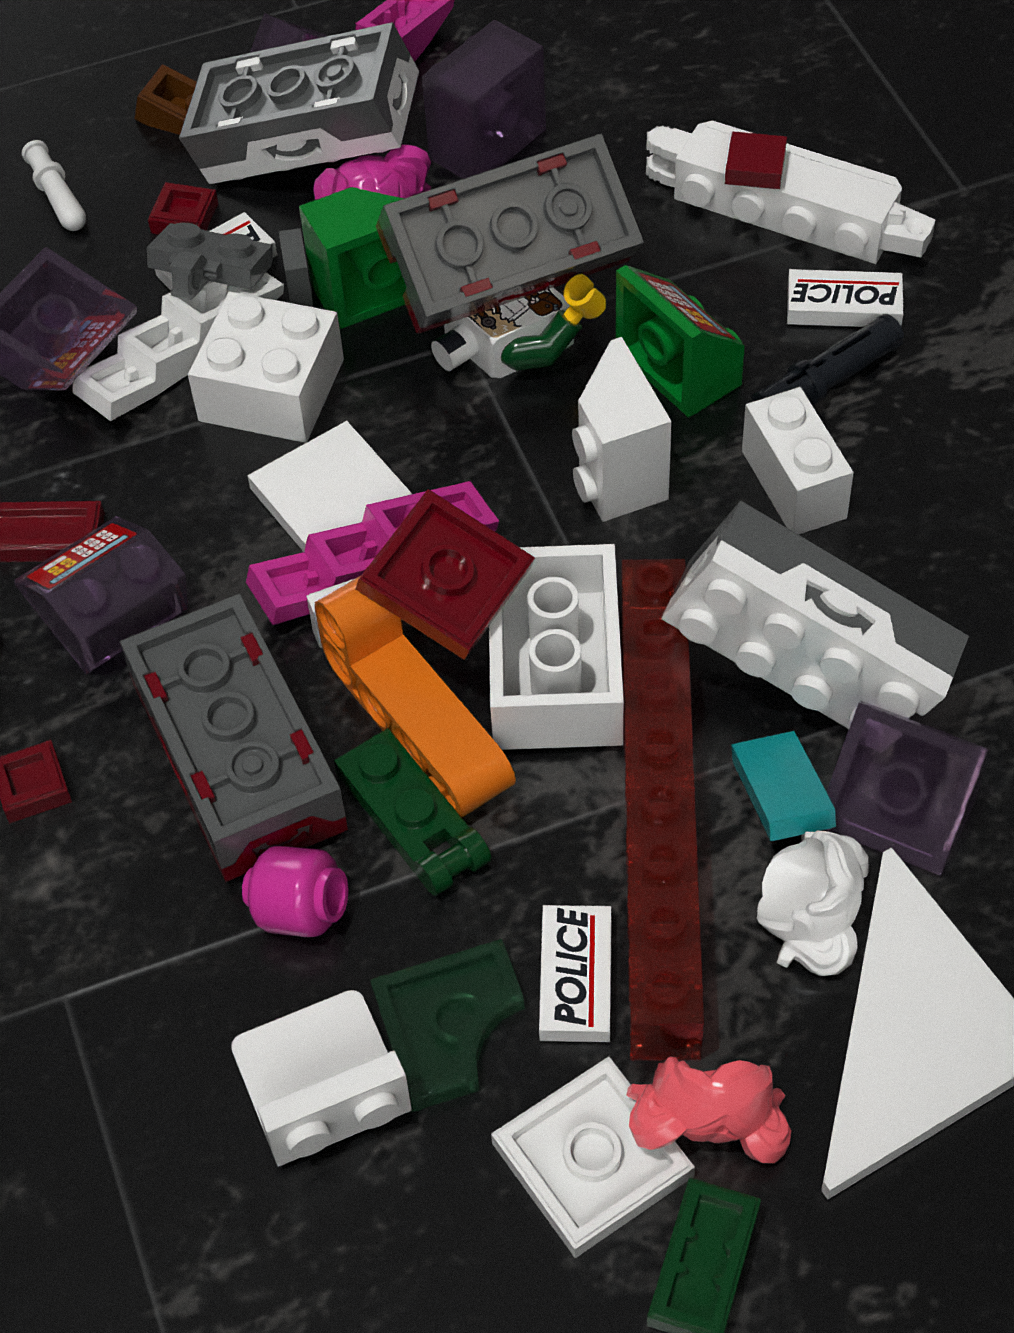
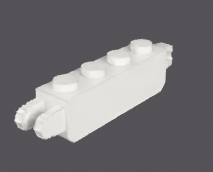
M716 121L698 124L693 133L676 128L670 129L669 126L664 127L663 125L661 127L656 126V128L647 132L646 150H649L650 154L653 153V155L647 157L646 175L649 176V179L652 178L654 181H660L661 184L674 187V199L874 264L877 263L883 251L922 257L933 237L935 219L900 204L902 187L896 177L787 144L780 189L725 184V169L732 131L751 132Z

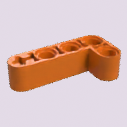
M357 577L315 602V612L324 654L336 675L382 731L387 728L390 729L462 818L515 785L516 779L511 764L494 739L403 635L401 619L356 590L359 579Z

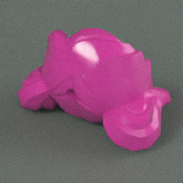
M402 144L400 148L390 150L386 157L380 155L358 156L345 162L337 169L326 168L316 178L313 189L315 200L350 187L404 199L429 191L431 186L425 181L431 160L426 151L408 144Z

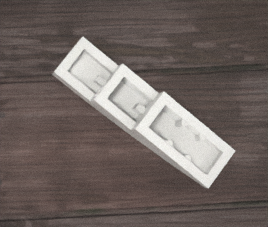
M265 273L251 290L209 281L192 300L171 296V293L162 296L161 315L119 334L117 354L77 372L73 377V393L109 421L116 419L159 395L188 375L228 291L277 300L283 294L284 284L268 273Z

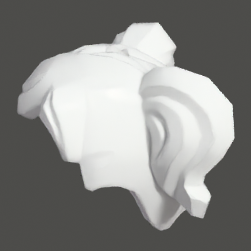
M819 830L816 832H805V834L801 835L802 842L784 848L774 855L769 863L762 882L763 897L758 904L757 919L759 924L784 941L778 955V964L787 968L794 959L810 972L819 976L838 975L852 964L858 948L856 933L851 925L860 908L864 878L869 873V857L861 845L849 836Z

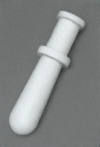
M33 140L28 142L22 149V157L25 162L31 165L34 171L32 178L36 187L45 191L61 225L69 231L80 230L85 225L86 214L64 181L65 171L59 163L51 160L48 154V147L43 141Z

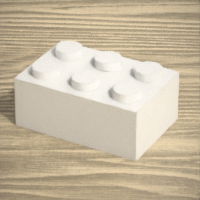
M615 544L520 547L534 556L535 560L531 569L489 626L490 709L494 741L502 750L623 745L624 701Z

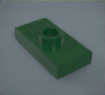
M689 1177L647 1316V1326L668 1333H725L761 1204L760 1198Z

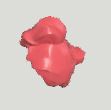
M670 1056L665 1062L658 1063L652 1084H631L627 1089L626 1096L636 1100L630 1113L629 1128L638 1147L649 1150L660 1149L674 1143L681 1135L692 1141H709L718 1144L740 1140L744 1152L749 1158L760 1163H776L785 1155L790 1144L791 1129L785 1115L779 1108L782 1100L785 1098V1094L779 1088L773 1089L770 1066H758L748 1061L737 1060L720 1065L717 1070L703 1072L690 1068L685 1061H678L676 1057Z

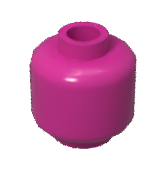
M274 846L261 854L255 865L246 872L242 884V897L246 906L249 907L255 924L263 931L272 934L315 937L322 935L333 922H337L342 917L346 909L349 889L344 871L338 868L335 859L326 851L321 849Z

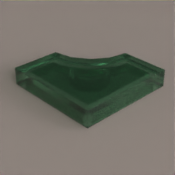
M502 939L370 979L391 1050H395L406 1075L412 1112L479 1091L476 1065L484 1040L500 1021L524 1009V997Z

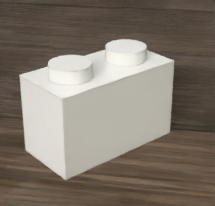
M798 387L746 404L742 452L785 526L799 535L847 519L854 472L802 388Z

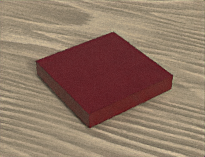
M427 489L359 577L356 590L465 660L531 569L535 557L433 491Z

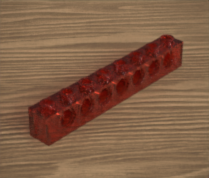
M685 559L622 560L621 613L630 1060H667L670 1056L676 1057L677 1060H701L704 1014L689 641L678 628L661 619L686 568Z

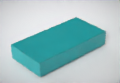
M795 731L731 744L733 764L770 841L803 835L805 832H816L817 830L821 831L836 827L835 807Z

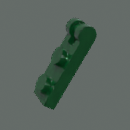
M389 728L334 760L338 777L432 895L437 896L453 885L452 878L465 869L469 868L471 871H476L492 860L489 848L481 835L464 822ZM446 841L451 846L439 855L431 851Z

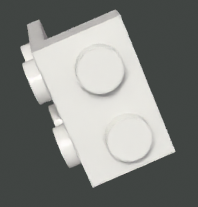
M345 991L238 1035L232 1042L231 1048L278 1167L295 1159L315 1154L326 1146L364 1130L382 1126L395 1117L412 1111L406 1075L395 1050L387 1052L364 997L357 991Z

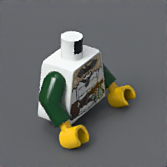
M583 274L575 275L565 285L564 296L556 289L550 288L445 324V334L431 343L432 352L438 363L447 371H451L468 359H471L491 378H502L518 370L549 367L556 362L566 348L574 344V337L582 328L579 323L583 317L586 319L597 318L604 312L606 299L597 288H594V283Z

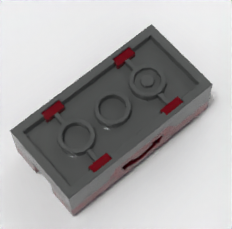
M602 133L384 205L376 224V229L389 263H398L407 286L403 299L417 334L562 285L575 275L583 274L588 276L626 263L644 243Z
M240 593L120 641L133 685L225 882L246 874L255 865L258 857L270 847L307 848L348 830L340 787Z

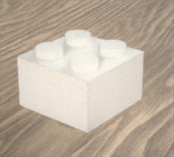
M228 291L188 373L198 421L307 443L344 360L337 312Z

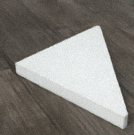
M892 847L883 852L821 1190L827 1199L845 1190L1014 1086V998Z

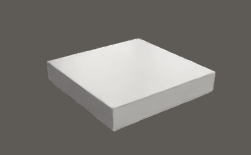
M348 421L247 475L250 489L303 552L309 534L361 523L367 504L412 494Z
M610 1057L605 1058L491 1133L493 1146L575 1258L689 1180V1177L693 1178L695 1172L694 1165L676 1142L654 1150L637 1146L629 1128L630 1113L636 1100L626 1096L627 1089L631 1084Z

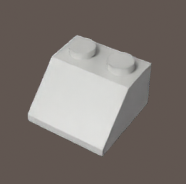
M623 338L613 339L608 344L578 400L579 427L572 430L573 443L579 457V467L573 469L574 483L582 501L585 503L592 501L602 522L669 500L671 420Z

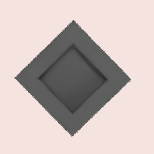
M301 228L279 231L290 303L313 307Z

